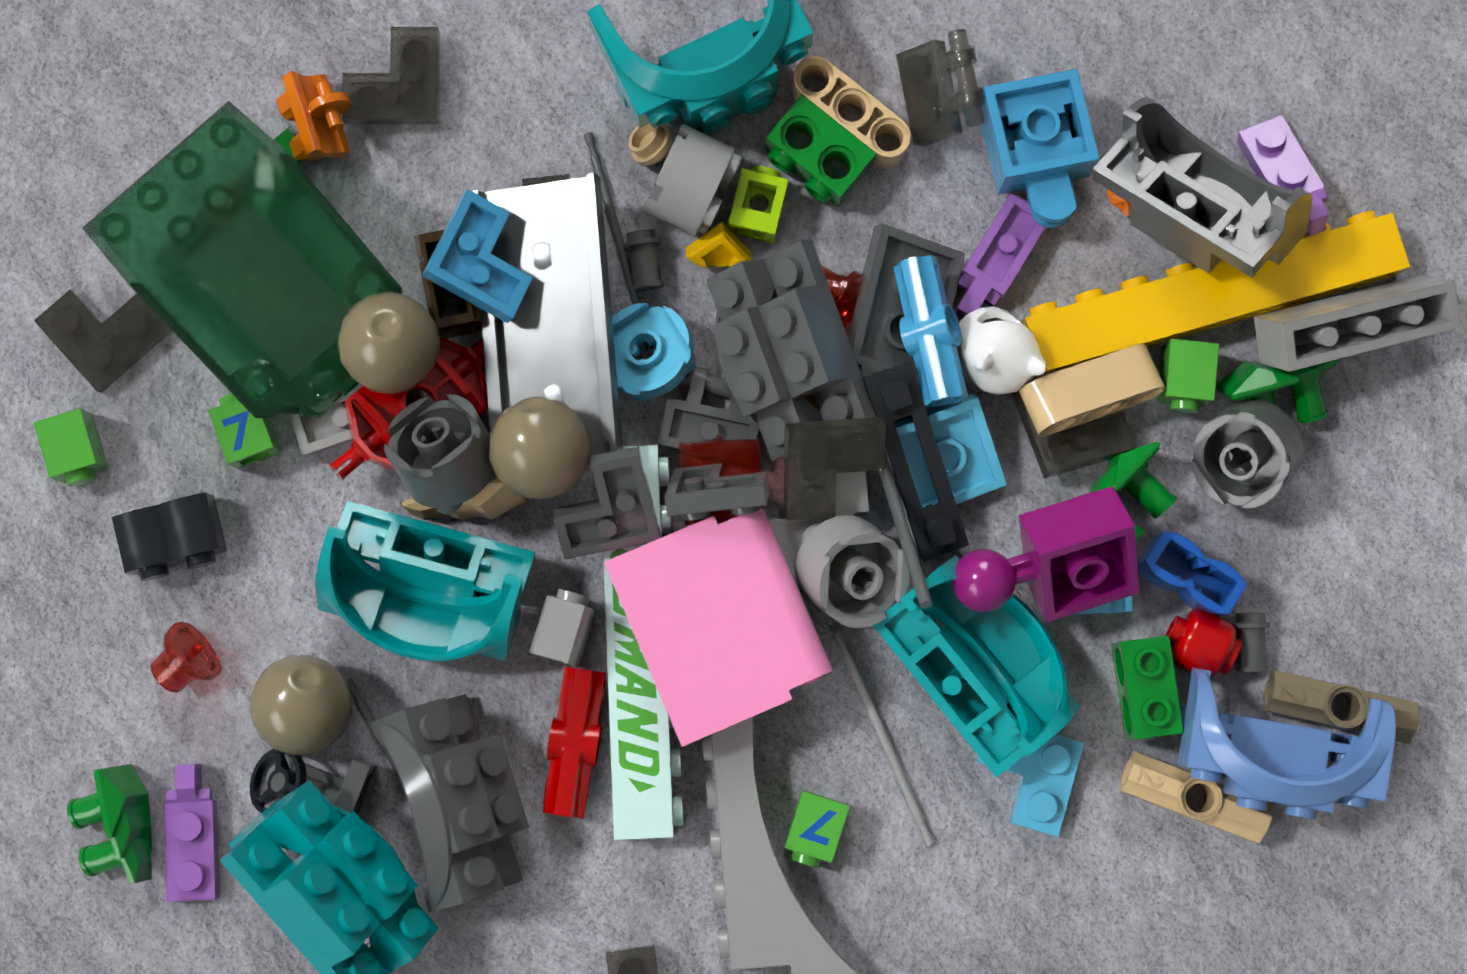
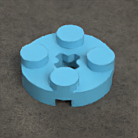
M637 303L622 309L612 317L618 391L629 395L633 400L639 402L647 401L650 398L658 397L671 391L681 383L695 366L696 358L693 353L694 341L692 334L683 319L673 309L663 306L664 308L658 306L650 307L648 303ZM646 341L650 346L657 343V348L649 359H635L640 354L638 346Z

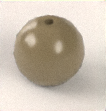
M384 292L369 295L353 305L343 319L337 345L341 363L356 382L373 392L395 394L409 391L427 378L436 364L441 342L437 324L422 304L407 295Z
M546 397L523 399L504 410L490 432L489 460L496 476L515 494L526 498L550 499L567 492L577 485L590 462L591 443L584 420L567 404Z
M292 655L274 661L261 673L250 695V713L253 725L260 738L275 750L291 755H312L325 750L341 737L352 714L349 685L341 671L328 661L311 655Z

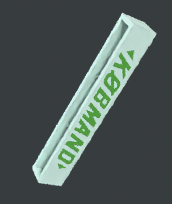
M658 445L639 446L658 520L660 538H662V534H671V516H667L666 505H661L660 486H669L668 457H659ZM624 446L623 449H628L637 446ZM645 544L603 552L604 562ZM604 564L614 840L674 837V826H683L682 796L673 797L672 777H681L680 747L671 748L670 728L674 727Z

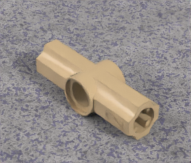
M1136 751L1132 752L1121 776L1119 791L1176 812L1183 817L1197 820L1260 844L1263 836L1268 831L1274 804L1268 802L1266 811L1236 806L1237 796L1223 793L1224 785L1217 782L1190 778L1191 772ZM1199 784L1205 790L1206 802L1202 808L1193 811L1186 804V792L1192 785Z

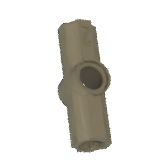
M1271 670L1263 695V711L1322 724L1328 728H1340L1358 733L1362 732L1365 724L1369 698L1388 701L1391 703L1395 713V741L1406 744L1411 743L1412 737L1417 731L1420 715L1418 713V702L1361 690L1353 685H1339L1277 670ZM1339 693L1344 695L1349 702L1348 715L1342 720L1337 719L1331 710L1332 700Z

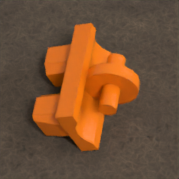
M290 71L284 75L282 80L286 91L276 99L280 115L287 121H295L299 131L289 143L294 158L301 161H315L322 157L343 158L351 151L341 114L351 108L349 95L345 92H333L331 83L328 81L327 75L324 74L303 76L296 71Z

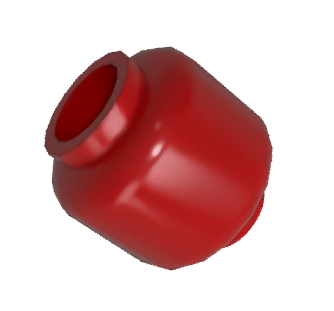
M1198 608L1188 612L1184 618L1176 615L1165 636L1169 635L1173 664L1192 673V668L1211 671L1210 679L1214 678L1218 673L1226 675L1229 672L1241 647V640L1236 639V628L1231 622Z

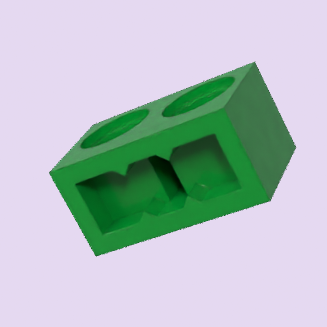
M803 94L769 133L765 143V150L769 152L767 158L777 169L787 175L793 171L807 182L804 188L811 196L823 204L831 201L837 207L842 204L873 166L877 154ZM802 131L811 138L812 143L805 149H794L787 143L786 137L792 132ZM831 160H838L847 166L849 173L841 179H833L825 174L823 166Z
M1169 635L1111 643L1125 739L1136 740L1184 733Z

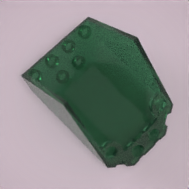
M230 101L225 103L82 227L127 284L255 418H275L276 414H300L302 417H322L340 397L346 396L359 384L350 376L340 361L337 343L343 319L353 305L369 295L384 292L402 294V287L287 151Z

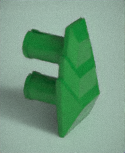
M1337 359L1290 372L1260 364V362L1245 361L1218 381L1216 389L1234 401L1244 398L1245 401L1266 399L1276 406L1273 391L1291 385L1297 411V421L1299 423L1316 422L1329 415L1325 407L1319 377L1322 376L1323 371L1339 364V361Z
M1158 441L1124 452L1110 459L1105 472L1092 484L1089 493L1111 486L1114 487L1116 493L1126 489L1151 514L1153 519L1161 516L1177 499L1174 494L1172 495L1146 469L1149 465L1147 462L1160 449L1159 446L1161 444ZM1133 521L1137 542L1145 531Z
M132 764L94 770L97 793L70 800L67 805V816L70 823L76 829H83L91 824L103 821L107 839L110 838V840L81 848L79 864L82 871L87 876L92 877L102 872L122 867L130 884L152 879L150 853L152 851L149 794Z

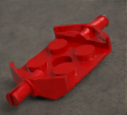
M440 337L441 343L434 368L422 383L409 391L384 394L370 391L362 386L347 398L344 406L353 442L350 444V449L333 463L329 464L332 471L335 472L347 461H350V463L337 473V476L342 481L363 462L367 463L368 461L395 471L385 454V444L388 446L391 437L388 433V428L393 419L407 407L405 399L412 390L420 389L427 392L434 402L449 400L446 394L461 396L474 406L478 415L487 410V384L481 368L485 361L483 338L472 347L468 345L464 348L447 338Z

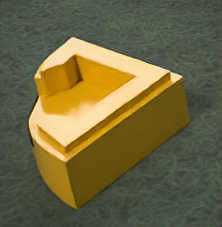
M723 222L685 247L686 258L704 268L707 265L731 267L741 261L752 260V252Z

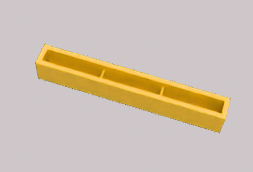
M1374 210L1366 211L1346 219L1347 226L1331 230L1330 224L1326 223L1327 229L1309 237L1306 233L1279 265L1268 259L1253 278L1224 260H1221L1210 273L1201 268L1195 269L1194 264L1188 262L1167 269L1165 271L1167 277L1149 282L1147 275L1138 276L1120 283L1121 290L1104 295L1102 288H1097L1076 295L1074 297L1076 303L1058 308L1057 302L1052 301L1030 308V316L1025 317L1022 324L1033 332L1047 366L1043 375H1036L1035 379L1134 345L1145 344L1147 347L1168 342L1170 339H1179L1254 316L1277 311L1290 303H1305L1395 277L1410 268V264L1394 215L1389 213L1376 217Z

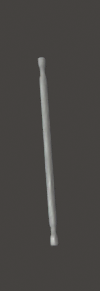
M842 629L838 630L833 634L843 650V657L913 818L920 827L923 841L926 847L935 843L933 837L927 830L925 819L856 660L846 644V637Z

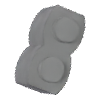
M558 589L556 597L546 595L529 653L580 667L596 611L588 607L590 599L563 589Z

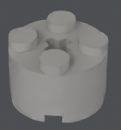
M682 124L657 177L652 193L647 199L643 212L694 236L697 231L706 234L722 202L721 199L714 197L717 189L723 192L726 191L742 157L733 153L734 147Z
M836 516L820 524H813L808 527L803 533L802 545L796 559V578L801 592L831 618L851 628H864L881 622L888 616L884 612L895 601L900 604L901 601L899 599L906 594L909 586L910 572L904 552L893 539L865 519L857 516Z

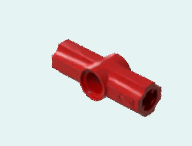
M564 666L557 717H553L549 734L547 760L550 761L545 784L543 813L576 818L585 817L592 767H596L602 731L599 717L603 704L606 672Z

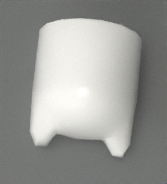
M996 307L978 308L965 315L959 322L961 344L957 346L962 372L981 391L994 395L1017 392L1030 382L1034 376L1045 373L1047 369L1046 361L1041 355L1033 332L1008 311ZM999 318L1005 320L983 323L986 319Z

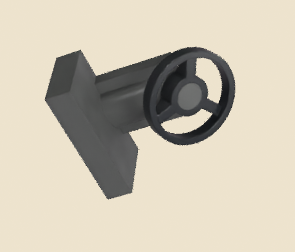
M271 749L260 758L253 770L250 780L251 801L256 810L262 813L267 809L265 804L278 798H283L310 780L331 805L349 813L354 810L358 815L377 765L362 759H352L345 779L305 764L300 755H291ZM284 754H287L293 760L292 769H290ZM275 759V770L270 774L267 782L268 789L260 795L263 773L269 763Z

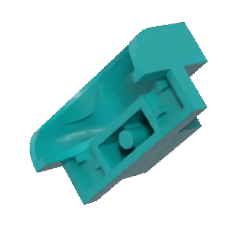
M346 501L337 528L333 526L328 527L320 552L315 576L318 610L341 616L357 633L368 641L389 652L404 657L424 661H448L480 654L507 661L520 621L521 602L535 562V552ZM364 560L379 564L380 571L366 563ZM478 591L490 594L486 596L477 597Z
M955 555L925 578L932 600L931 607L926 609L920 607L915 588H913L899 599L901 601L900 604L897 602L884 612L888 615L885 619L872 626L997 778L1025 755L1029 757L1063 729L1078 712L1080 705L1068 692L1064 666L1051 636L1037 616L1021 599L1013 594L1003 607L991 612L971 610L959 601L952 585V581L956 579L954 569L960 560ZM935 618L940 620L946 626L942 628L939 625V623L935 620ZM1008 702H1009V704H1010V706H1011V708H1012V710H1013L1015 716H1014V715L1010 712V710L1006 707V705L1008 704Z
M310 780L272 804L250 822L228 843L231 849L220 859V862L320 974H390L392 971L414 960L439 929L417 903L415 889L418 884L406 871L396 851L386 838L370 824L363 821L354 810L349 813L331 805ZM282 848L299 853L301 856L292 861ZM368 937H370V948L365 944Z

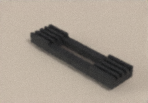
M907 361L900 366L896 365L891 369L887 368L882 370V372L873 373L871 376L862 377L878 419L877 424L899 487L920 558L923 561H927L969 546L912 364ZM909 415L912 417L939 501L936 502L937 504L933 506L930 504L924 509L921 507L894 423L895 420Z

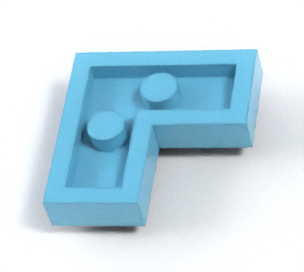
M1054 735L1029 757L1025 755L1006 770L1022 776L1009 823L1059 837L1082 753L1083 742ZM977 755L976 762L985 765V763Z

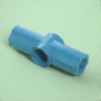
M929 255L915 256L902 260L893 267L904 317L900 319L899 324L900 335L906 352L914 359L925 407L932 408L961 402V400L968 397L957 346L961 344V330L953 308L947 304L937 258Z

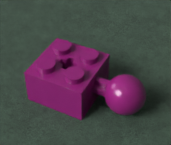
M1113 486L1019 515L1023 554L1007 559L1001 553L991 549L971 551L964 555L956 564L954 569L956 579L952 581L953 590L959 601L967 608L978 612H991L1003 607L1012 597L1015 586L1026 582L1047 623L1139 594L1135 524Z

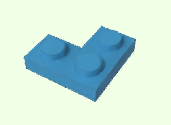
M467 189L462 194L422 276L509 323L514 318L533 277L490 254L510 213Z

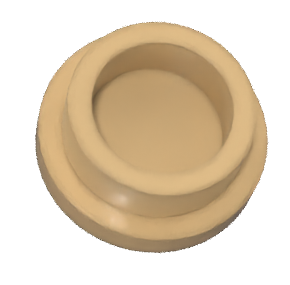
M651 124L641 128L637 126L628 140V147L632 151L633 159L642 166H649L664 160L672 147L673 131L666 124L659 127H652Z

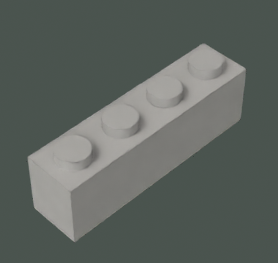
M1423 274L1254 316L1260 364L1288 372L1460 328L1455 280Z

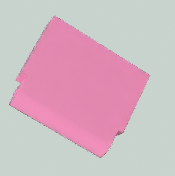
M763 507L750 514L736 515L732 519L717 524L715 517L711 516L604 562L682 747L792 700L789 692L790 689L802 684L806 686L819 680L820 676L833 671Z

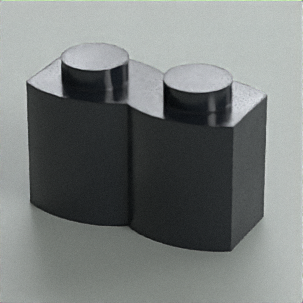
M206 492L174 499L159 505L132 510L112 517L125 574L139 575L141 581H150L170 575L168 567L186 562L188 569L216 563L215 555L227 551L214 495Z

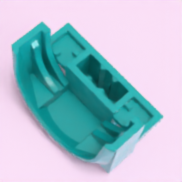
M767 0L768 6L762 9L764 18L753 22V20L746 22L745 18L742 17L658 57V64L654 65L639 57L624 43L601 4L587 11L590 28L615 77L617 92L624 106L630 107L639 128L651 124L652 127L662 126L676 118L678 115L677 110H679L687 126L708 136L726 128L730 124L728 119L743 112L747 116H751L767 109L772 104L771 99L776 97L778 69L775 64L781 62L783 66H787L804 58L808 54L807 49L812 47L814 34L798 0Z

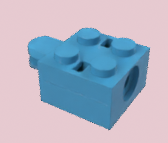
M1072 69L983 87L976 107L997 195L1026 190L1032 217L1038 225L1045 228H1057L1064 225L1071 219L1078 204L1072 180L1090 177L1093 167L1099 161L1078 70Z

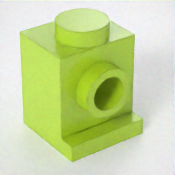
M754 166L753 170L742 168L728 228L737 236L774 244L789 179L781 178L779 171L765 166ZM756 198H761L767 202L768 208L763 212L752 210L750 203Z

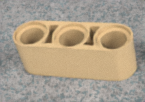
M811 56L798 63L794 71L792 94L795 101L803 94L875 151L877 154L873 165L889 169L896 167L903 161L910 144L911 133L908 125L899 116L828 60L822 57ZM814 75L822 78L826 83V87L819 92H810L804 88L801 81L807 76ZM847 104L855 105L862 111L863 117L854 122L846 121L839 115L838 109ZM884 133L891 134L898 139L900 147L893 151H884L876 144L875 138Z
M1138 344L1035 379L1023 386L1019 393L1038 436L1042 437L1144 403L1161 394L1165 390V386L1145 344Z

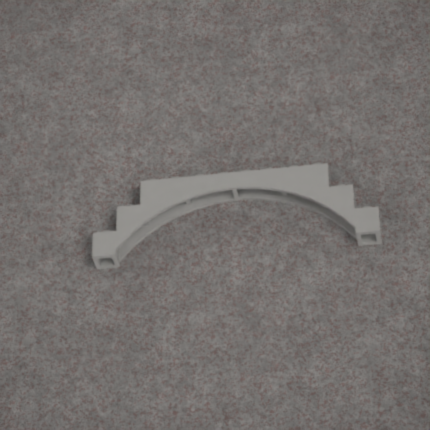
M865 463L807 468L805 472L806 480L797 481L799 510L808 509L809 517L769 520L796 585L798 583L796 578V559L802 545L803 533L808 527L813 524H820L836 516L851 515L858 517L866 516L869 513ZM754 716L702 738L704 761L714 760L715 780L706 781L708 810L718 809L719 829L710 830L712 859H722L723 878L714 879L716 909L726 908L727 928L718 929L720 959L730 958L731 970L789 965L790 973L781 974H860L834 950L808 918L788 886L773 853L761 814L754 774Z

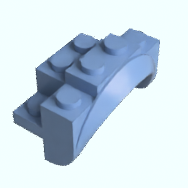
M1192 668L1187 705L1180 706L1184 733H1182L1177 763V765L1191 768L1190 778L1220 783L1221 773H1224L1226 775L1223 793L1237 796L1236 806L1266 811L1267 803L1274 802L1285 804V814L1315 820L1317 810L1333 813L1335 800H1338L1337 803L1363 808H1368L1369 799L1386 801L1396 731L1395 713L1390 702L1369 698L1367 716L1359 737L1257 718L1218 713L1210 683L1211 671ZM1329 751H1330V752H1332V754H1331V760H1330V761H1331V762H1336V763H1334L1333 765H1331V766H1329L1328 768H1326V767H1327V761H1328V754H1329Z

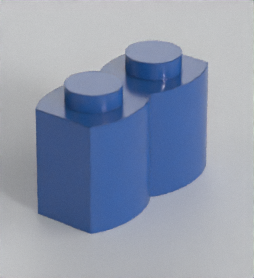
M1162 532L1153 536L1137 561L1138 571L1150 583L1162 589L1176 591L1180 599L1192 610L1198 608L1216 616L1230 614L1247 587L1243 577L1234 568L1219 560L1206 559L1202 551L1192 541L1172 532Z

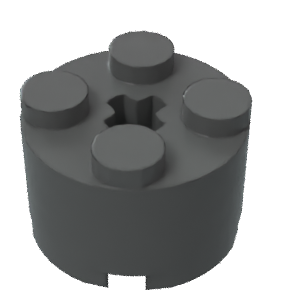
M446 394L449 400L434 402L430 396L419 399L404 408L391 422L388 428V433L391 437L388 446L385 444V454L410 496L417 503L426 507L436 508L438 512L443 514L455 512L462 506L463 502L477 495L489 482L497 478L489 460L490 435L477 411L465 398Z
M1266 399L1241 401L1227 407L1200 430L1194 443L1192 470L1200 487L1213 500L1224 505L1229 503L1242 506L1241 508H1254L1270 501L1293 479L1304 459L1305 447L1294 421L1271 401ZM1247 450L1251 456L1247 458L1243 451Z

